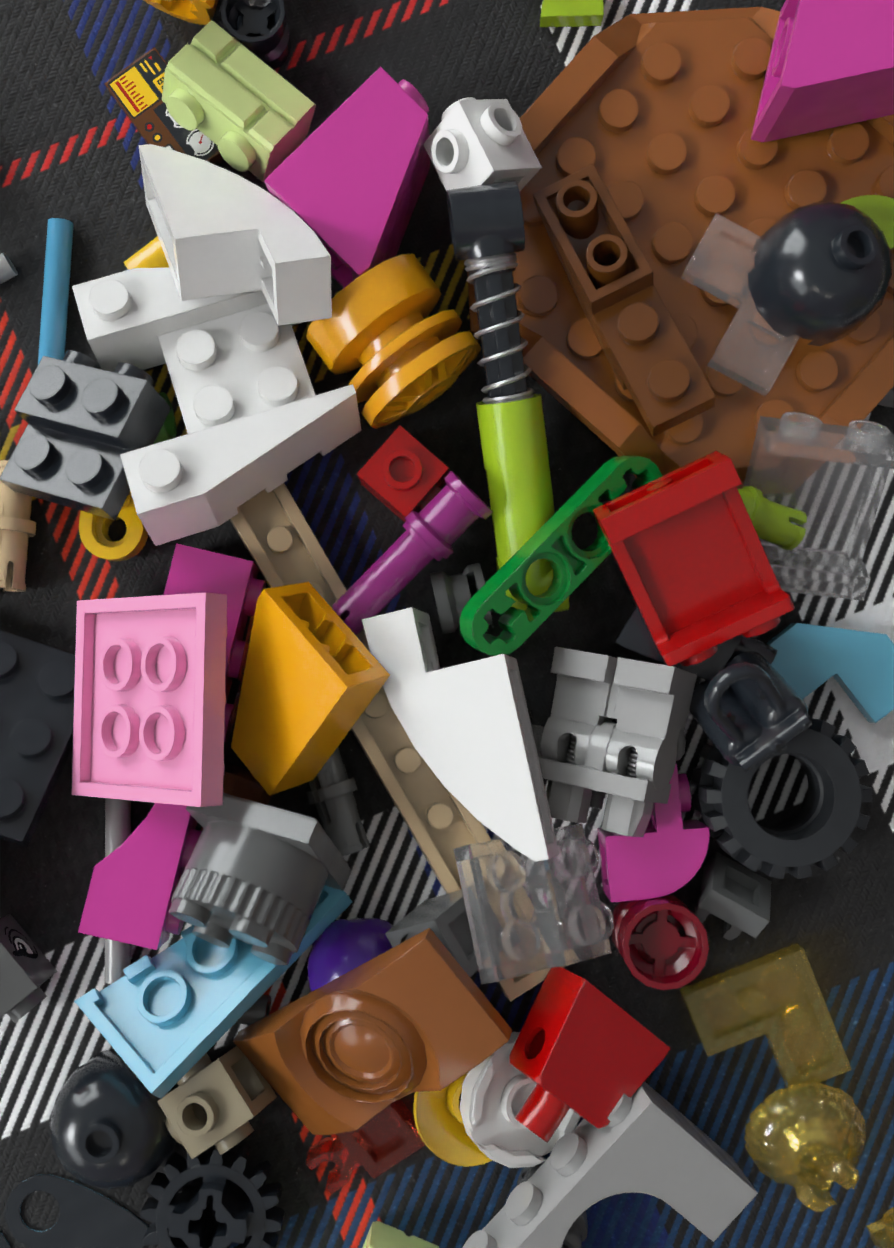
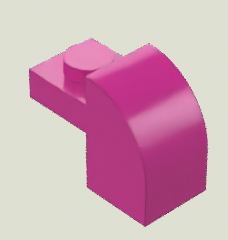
M675 764L674 772L669 782L671 789L668 804L653 803L652 814L644 837H630L597 828L603 891L610 902L653 899L671 894L683 887L695 876L705 859L709 845V827L697 819L682 820V812H689L691 810V793L686 773L678 774L677 764Z

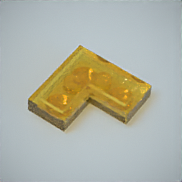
M797 943L680 989L702 1048L708 1057L765 1034L783 1081L791 1093L852 1070L806 953Z

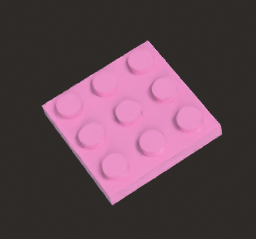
M191 593L77 601L71 795L195 807L223 805L227 594Z

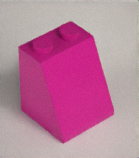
M786 0L780 11L751 140L768 142L893 115L894 0Z
M382 67L375 71L264 180L268 192L292 209L315 232L331 256V276L343 288L381 262L396 257L430 169V157L423 145L430 136L427 114L429 107L422 95L411 83L404 79L397 83Z

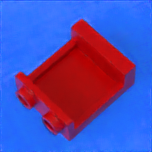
M717 450L593 509L657 650L667 666H673L679 662L682 666H690L705 661L718 651L717 645L740 634L743 637H754L766 633L780 623V616L795 608L789 594L780 587L736 487L742 483L730 457Z

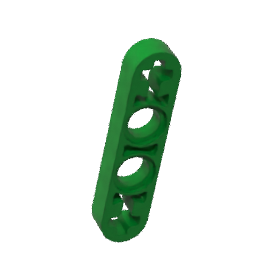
M623 455L613 457L605 462L467 602L462 609L459 621L460 631L466 643L476 650L493 656L508 655L519 648L612 552L593 512V509L603 505L598 499L612 501L618 498L627 487L625 480L622 478L624 474L637 475L632 484L633 490L662 477L658 466L650 459L641 456ZM589 512L597 522V537L592 545L586 549H579L572 540V526L577 517ZM544 558L553 569L552 584L547 591L534 596L526 586V573L533 562ZM508 589L514 598L527 605L525 611L512 607L516 601L506 595ZM488 611L503 614L498 620L500 627L503 629L498 637L487 633L484 634L489 627L484 619Z

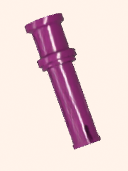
M453 471L444 478L446 486L419 513L411 511L405 517L406 522L403 524V527L406 531L331 606L356 636L364 629L362 619L376 616L433 558L437 561H440L442 558L447 559L453 553L451 545L479 517L487 519L493 513L481 498Z

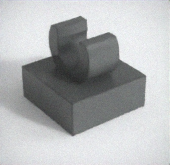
M716 851L703 868L701 890L696 900L695 915L701 923L706 920L709 914L724 920L723 938L729 941L737 938L742 931L756 938L770 922L772 882Z

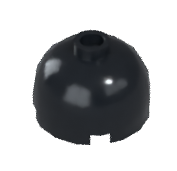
M819 201L787 213L756 241L752 251H756L754 268L748 272V288L758 313L775 332L786 338L796 334L803 339L813 340L807 345L822 346L840 340L857 330L882 305L892 277V253L884 232L869 215L852 205Z
M114 1049L98 1053L73 1072L57 1095L49 1123L52 1148L64 1169L84 1184L107 1190L132 1186L151 1175L160 1167L177 1143L167 1129L165 1122L167 1117L157 1102L160 1098L149 1092ZM176 1083L168 1093L173 1091L179 1085Z

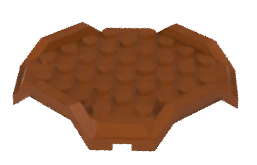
M765 7L629 14L594 35L520 117L522 129L542 166L520 191L525 229V249L522 252H516L518 266L513 271L514 283L521 286V289L515 293L517 310L525 314L523 319L519 321L521 338L528 341L527 346L522 349L524 365L531 368L529 376L614 450L618 456H641L648 458L658 466L662 476L717 450L731 458L742 483L736 486L737 489L753 486L761 490L763 495L787 494L793 491L853 433L894 386V249L891 251L892 277L882 305L857 330L840 340L822 346L807 345L813 340L803 339L796 334L789 338L780 335L758 313L748 288V272L754 268V256L756 254V251H752L756 241L784 215L799 207L819 201L841 203L864 195H881L894 198V114L768 142L751 140L780 11ZM591 164L595 166L652 268L653 284L716 396L715 407L654 437L628 389L623 390L561 265L533 199L534 193ZM468 282L470 332L474 336L480 330L477 312L470 309L476 303L474 285Z

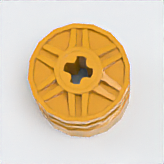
M414 254L398 255L381 262L360 275L332 298V318L312 321L306 334V338L335 375L347 373L363 366L350 381L349 385L353 384L357 403L367 401L361 413L370 426L375 429L387 426L405 415L413 414L430 404L451 387L481 350L480 344L470 331L457 333L462 321L454 309L442 311L426 318L436 306L441 292Z

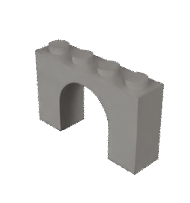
M644 1081L631 1098L626 1094L622 1095L607 1117L611 1122L606 1127L597 1129L583 1119L571 1133L562 1136L553 1147L548 1159L527 1181L520 1183L512 1190L504 1207L482 1230L473 1233L465 1242L463 1248H561L570 1227L585 1210L607 1197L631 1192L649 1194L663 1200L714 1242L758 1192L726 1151Z

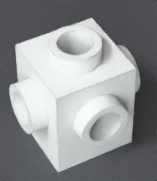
M467 97L454 102L443 112L442 121L423 144L446 191L516 180L520 192L542 168L522 129L520 118L511 108L507 99L476 100L473 97Z

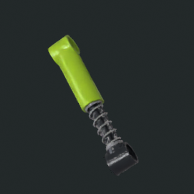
M516 180L447 190L449 220L456 261L465 260L464 264L467 266L465 270L469 272V277L466 281L474 285L476 303L470 309L477 312L480 331L476 332L474 337L481 340L483 359L479 360L477 364L485 368L487 386L483 387L481 391L488 393V397L477 402L476 408L490 505L493 511L492 520L497 550V571L555 514L541 394H532L534 390L527 388L526 376L530 374L531 368L524 365L522 349L527 346L528 341L521 338L519 321L523 319L525 314L517 310L515 293L521 289V286L514 283L513 271L518 266L516 252H522L525 249L523 210ZM544 558L533 562L526 573V586L534 596L544 593L552 584L553 569ZM509 589L506 591V595L516 601L512 607L524 611L527 609V605L514 598ZM569 596L554 612L569 610Z

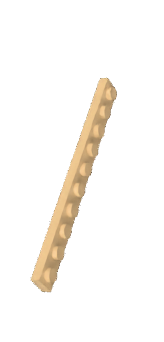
M284 483L269 493L265 489L237 507L238 514L232 517L230 521L269 588L309 581L330 607L347 591ZM363 629L357 637L370 651L365 630ZM382 686L351 730L446 894L473 886L479 892L507 943L486 963L505 996L511 1002L544 981L553 964L562 968L565 966L482 823L443 786L415 749L394 713Z

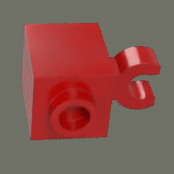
M399 425L361 468L357 476L361 484L401 520L406 522L405 517L411 511L419 513L441 491V488L446 484L444 478L449 474V467Z

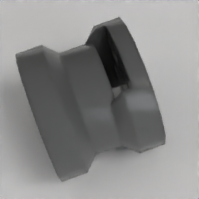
M480 563L467 565L464 571L459 574L448 575L443 571L430 573L443 635L453 633L459 627L462 609L471 599L469 585L475 584L477 592L485 584ZM488 611L484 617L488 625L493 624L491 611Z

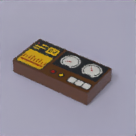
M155 47L104 83L111 96L147 144L172 149L217 166L225 161L219 152L218 145L197 128L193 131L183 128L168 112L166 104L162 101L164 74L167 63Z

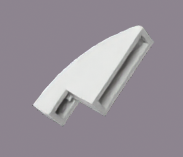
M153 144L139 145L146 206L182 301L262 290L278 326L332 318L331 256L315 232L292 209L268 191L210 162Z
M410 607L362 619L371 654L390 674L383 685L390 705L413 746L443 786L479 822L531 860L538 862L559 855L517 659L501 654L440 669L429 614Z

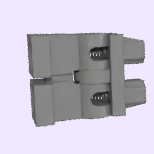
M555 647L551 673L557 674L551 716L547 720L541 739L542 758L538 757L542 777L548 780L546 795L551 817L575 823H586L592 791L595 790L608 793L601 829L630 837H644L652 814L653 803L668 804L671 789L669 782L676 764L680 729L685 730L697 675L673 666L620 657L617 659L608 655ZM613 719H617V723H612Z

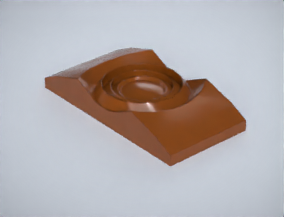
M428 928L240 1030L233 1042L312 1135H332L358 1130L392 1102L413 1092L441 1091L506 1044L510 1039L512 1029L431 928Z

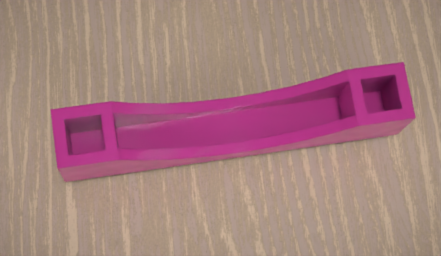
M176 543L164 595L191 593L227 594L226 704L224 719V742L226 743L232 730L236 705L227 703L233 678L243 679L249 642L242 641L248 616L254 617L257 599L263 589H266V581L257 579L259 569L253 561ZM155 803L148 816L124 843L94 866L78 933L158 950L169 940L170 933L180 934L184 921L169 914L172 905L171 898L202 832L196 830L197 821L186 810L187 806Z

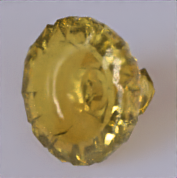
M819 1082L789 1085L787 1089L775 1091L750 1114L749 1122L745 1127V1148L761 1173L776 1183L793 1186L797 1198L806 1207L815 1212H823L828 1207L836 1204V1201L829 1193L832 1182H837L849 1190L851 1187L855 1188L860 1178L859 1171L854 1165L864 1150L866 1139L865 1119L853 1098L840 1088H834Z

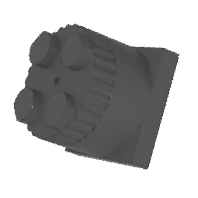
M223 793V805L187 806L186 810L203 827V830L171 898L172 905L169 914L186 923L195 925L192 933L214 945L229 948L234 938L253 945L250 952L260 959L275 965H288L292 954L298 952L324 885L344 890L351 872L348 863L316 818Z

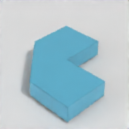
M791 623L767 642L768 645L778 650L771 665L802 699L833 676L868 722L877 723L894 710V643L887 634Z

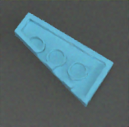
M324 885L298 952L292 954L288 965H275L260 959L250 952L253 945L234 938L229 948L214 945L195 936L192 933L195 925H192L182 931L181 935L183 938L152 958L148 955L143 956L123 969L125 974L123 977L101 991L95 988L90 990L74 1002L149 1092L162 1099L324 930L337 919L352 903V900L346 892Z

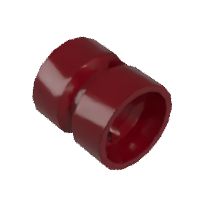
M671 893L653 899L622 901L614 908L610 923L612 940L635 978L646 986L659 990L678 989L695 980L706 964L709 952L707 932L699 918L681 899Z

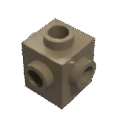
M236 1046L214 1062L211 1061L206 1052L177 1082L179 1086L157 1102L167 1117L165 1122L171 1136L178 1143L182 1144L191 1159H194L213 1145H215L221 1155L245 1139L254 1131L249 1120L255 1117L277 1096L266 1079Z

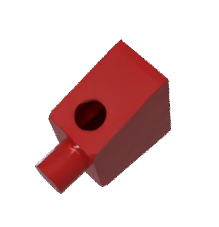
M553 964L510 1053V1064L537 1084L515 1119L547 1143L569 1109L597 1129L606 1127L611 1122L607 1117L622 1095L626 1094L631 1098L665 1058L670 1047L586 979Z

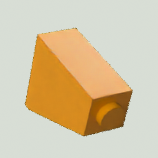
M309 581L263 589L256 603L231 748L269 796L314 780L390 676Z

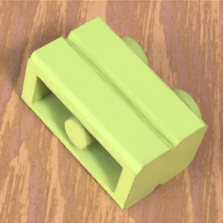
M212 20L193 37L190 45L187 43L169 60L165 68L162 101L166 104L172 118L183 128L191 131L197 128L218 145L223 159L238 171L245 172L249 170L261 181H264L285 158L303 143L308 135L316 104Z

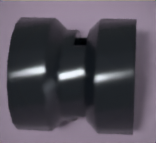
M283 0L222 1L221 16L225 31L273 70L281 67L288 58L291 49Z

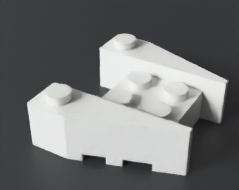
M133 268L72 286L87 341L102 370L114 372L119 362L132 364L142 370L167 364L188 434L120 454L137 515L155 546L219 527L237 515V507L264 489L267 493L271 492L288 480L286 474L319 452L322 456L326 455L361 431L357 396L353 384L315 395L292 326L301 323L278 326L262 290L182 301L170 268Z

